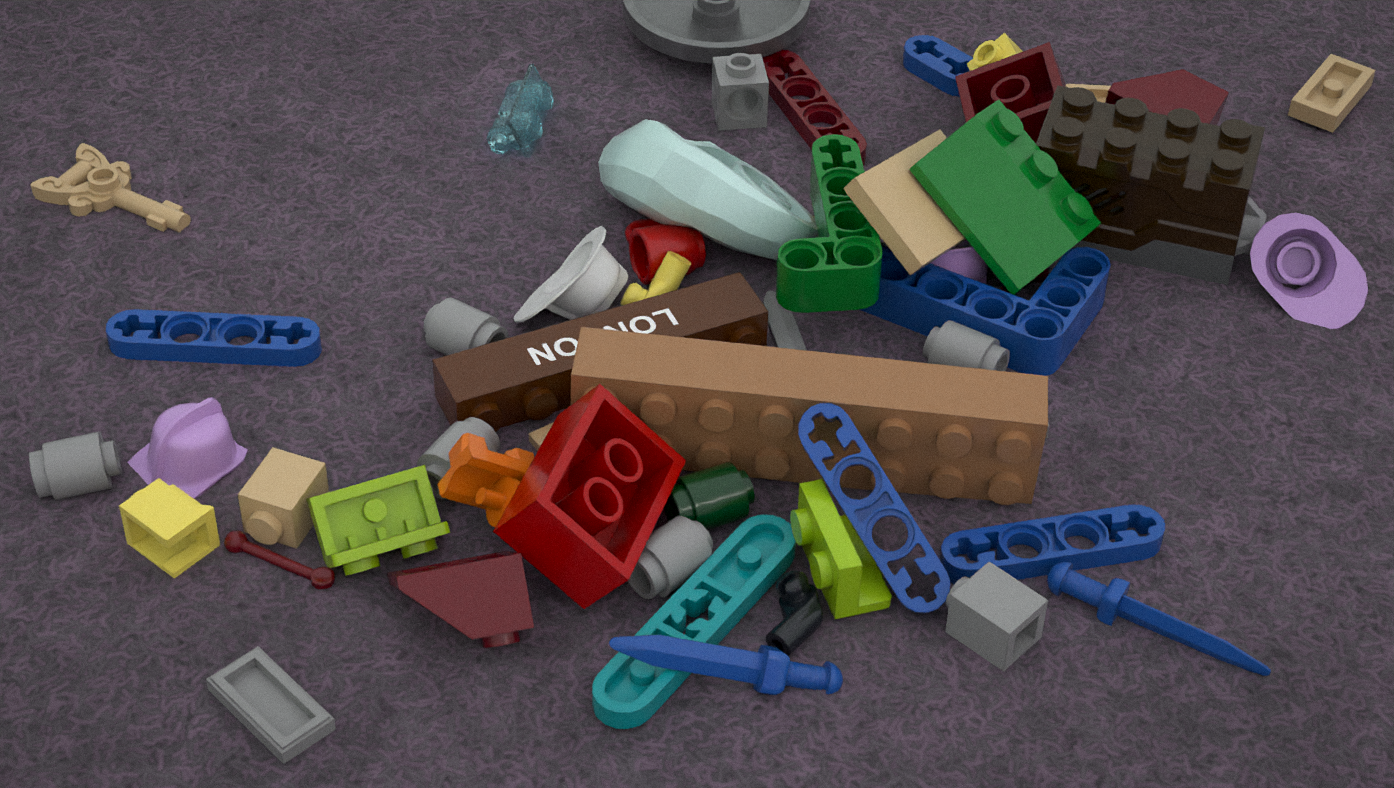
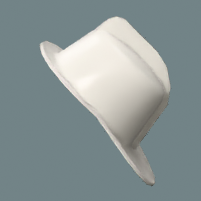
M603 226L597 227L587 234L570 253L562 266L529 297L513 318L516 324L532 318L544 308L569 320L607 310L627 283L628 274L602 245L606 235V229Z

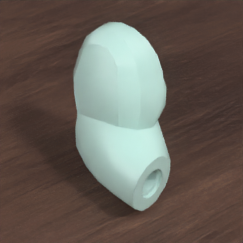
M645 119L613 137L603 149L599 159L601 182L605 189L616 199L655 222L693 228L712 241L732 250L777 260L778 249L782 244L799 238H816L818 235L815 218L796 199L768 176L712 142L686 140L658 121Z

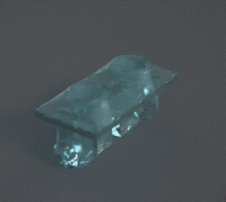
M534 63L529 64L523 80L510 83L505 90V96L498 111L500 118L495 119L487 135L490 149L497 154H505L508 150L521 149L525 158H531L537 140L542 137V126L548 110L553 107L554 98L550 85L546 81H542Z

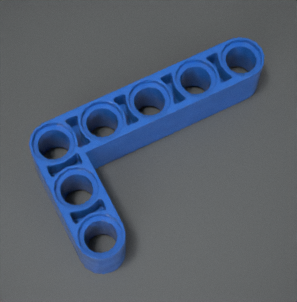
M881 245L882 263L879 299L874 305L860 310L925 336H928L934 327L941 328L948 320L954 321L998 339L1000 346L1010 351L1007 368L1025 374L1048 376L1060 368L1101 310L1105 299L1111 264L1109 258L1097 249L1090 247L1070 249L1061 257L1029 301L931 263L910 275L891 250Z

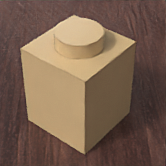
M272 447L238 493L244 532L266 545H273L277 542L297 549L314 525L306 499L329 492L326 464Z

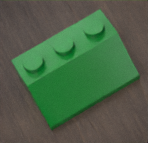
M999 99L972 117L909 169L1013 295L1101 224L1093 214L1091 205L1086 198L1073 190L1059 173L1053 158L1040 150L1024 130L1020 118L1013 111L1007 109Z

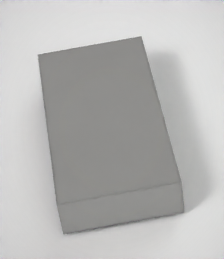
M258 646L206 679L208 690L283 764L336 730L335 719Z

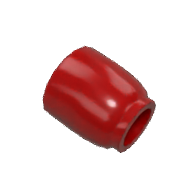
M639 219L631 222L625 229V238L629 244L632 268L644 285L651 283L668 251L675 252L691 262V266L685 276L693 273L696 268L703 267L705 263L706 249L702 234L693 228L661 224L651 219Z

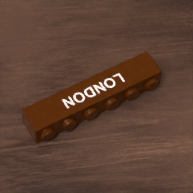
M741 272L433 359L435 397L450 425L457 421H464L469 417H475L489 424L497 432L502 427L525 420L545 419L553 412L571 406V372L581 327L767 346L768 310Z

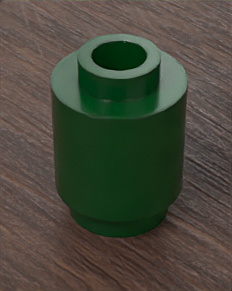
M725 462L678 477L664 506L668 521L676 516H684L691 521H698L707 530L746 518L749 514V504L754 503L755 500L754 488L748 474L744 470L738 471L731 462Z

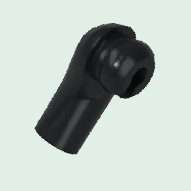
M797 570L783 574L776 583V590L781 596L779 605L783 620L766 635L768 646L776 647L788 656L820 627L823 620V611L815 586L809 584L805 573Z

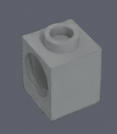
M735 53L730 56L713 57L711 102L718 131L767 127L769 81L762 55Z

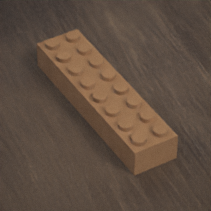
M581 327L571 372V405L598 384H601L686 460L682 470L700 471L725 462H731L738 471L744 470L752 478L799 483L822 479L801 444L798 427L803 413L811 406L819 403H832L841 407L849 415L897 492L933 495L944 499L956 497L990 500L1001 505H1011L1014 503L1032 504L1048 428V376L589 327ZM820 416L813 421L815 432L809 436V439L813 443L821 440L825 441L834 454L833 459L823 461L827 470L831 471L842 458L860 453L854 443L844 452L836 437V431L842 427L838 420L828 423ZM863 466L848 468L840 478V487L874 490L876 480L873 473Z

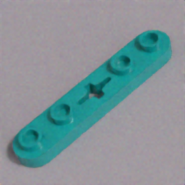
M761 514L745 520L634 636L665 635L718 645L792 564L795 558L796 541L791 524L785 519L774 515ZM708 609V621L698 618L686 627V615L696 618ZM618 652L597 674L593 681L592 709L596 717L610 727L630 729L641 726L655 714L691 673L655 667Z

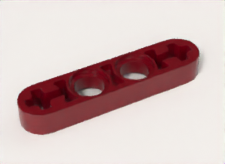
M780 50L769 56L762 57L769 81L768 94L812 150V144L816 139L831 134L843 135L857 143L864 166L867 148L865 138L801 57L789 50ZM785 73H788L787 79H785ZM801 95L811 99L799 100L791 97ZM822 122L828 123L832 126L817 127L812 124Z

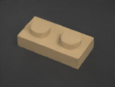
M1330 54L1292 98L1288 116L1333 133L1372 86L1376 70Z

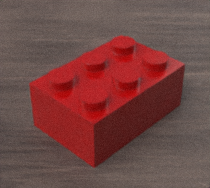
M598 384L556 417L493 532L517 553H521L524 559L585 609L629 580L686 460L607 389Z

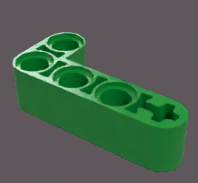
M836 134L825 135L816 139L812 144L810 196L819 237L789 240L778 249L776 299L779 305L786 310L799 313L860 310L874 305L879 299L882 263L880 237L843 189L855 177L865 172L860 149L857 143L849 137Z

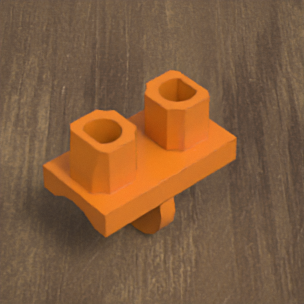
M465 433L449 451L451 467L437 484L440 496L485 509L489 525L496 527L534 459V453L514 448L507 450L504 454L488 450L484 437Z

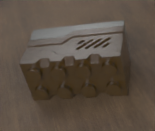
M1057 85L1036 145L1041 151L1046 152L1053 158L1059 173L1075 192L1086 198L1091 205L1093 214L1101 222L1098 227L1071 249L1090 247L1103 252L1109 260L1228 285L1235 256L1242 253L1250 254L1254 236L1265 224L1266 213L1250 197L1265 127L1251 125L1239 119L1226 120L1221 126L1202 123L1198 114L1189 109L1178 108L1170 111L1168 115L1149 112L1146 104L1135 98H1123L1113 105L1097 101L1094 93L1085 88H1068Z

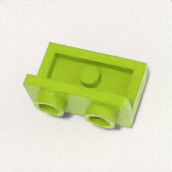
M425 465L306 499L326 566L332 568L342 565L345 576L381 566L378 554L397 548L401 549L403 558L438 549L435 537L450 533L448 522H441Z
M823 479L799 483L798 509L792 510L790 514L793 536L799 546L802 545L810 563L814 584L817 589L822 590L834 619L889 608L892 595L880 570L847 517L839 515Z

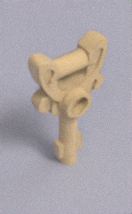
M85 143L80 144L76 150L77 163L60 177L49 176L31 183L35 199L58 205H69L70 212L75 216H86L92 210L103 212L117 206L145 218L148 226L163 232L169 228L180 233L191 222L190 215L183 212L182 206L168 200L160 203L131 191L130 180L132 177L129 164L124 161H116L109 164L101 152Z

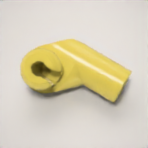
M668 251L648 289L642 288L637 283L630 284L621 299V306L678 290L691 266V262L675 252Z

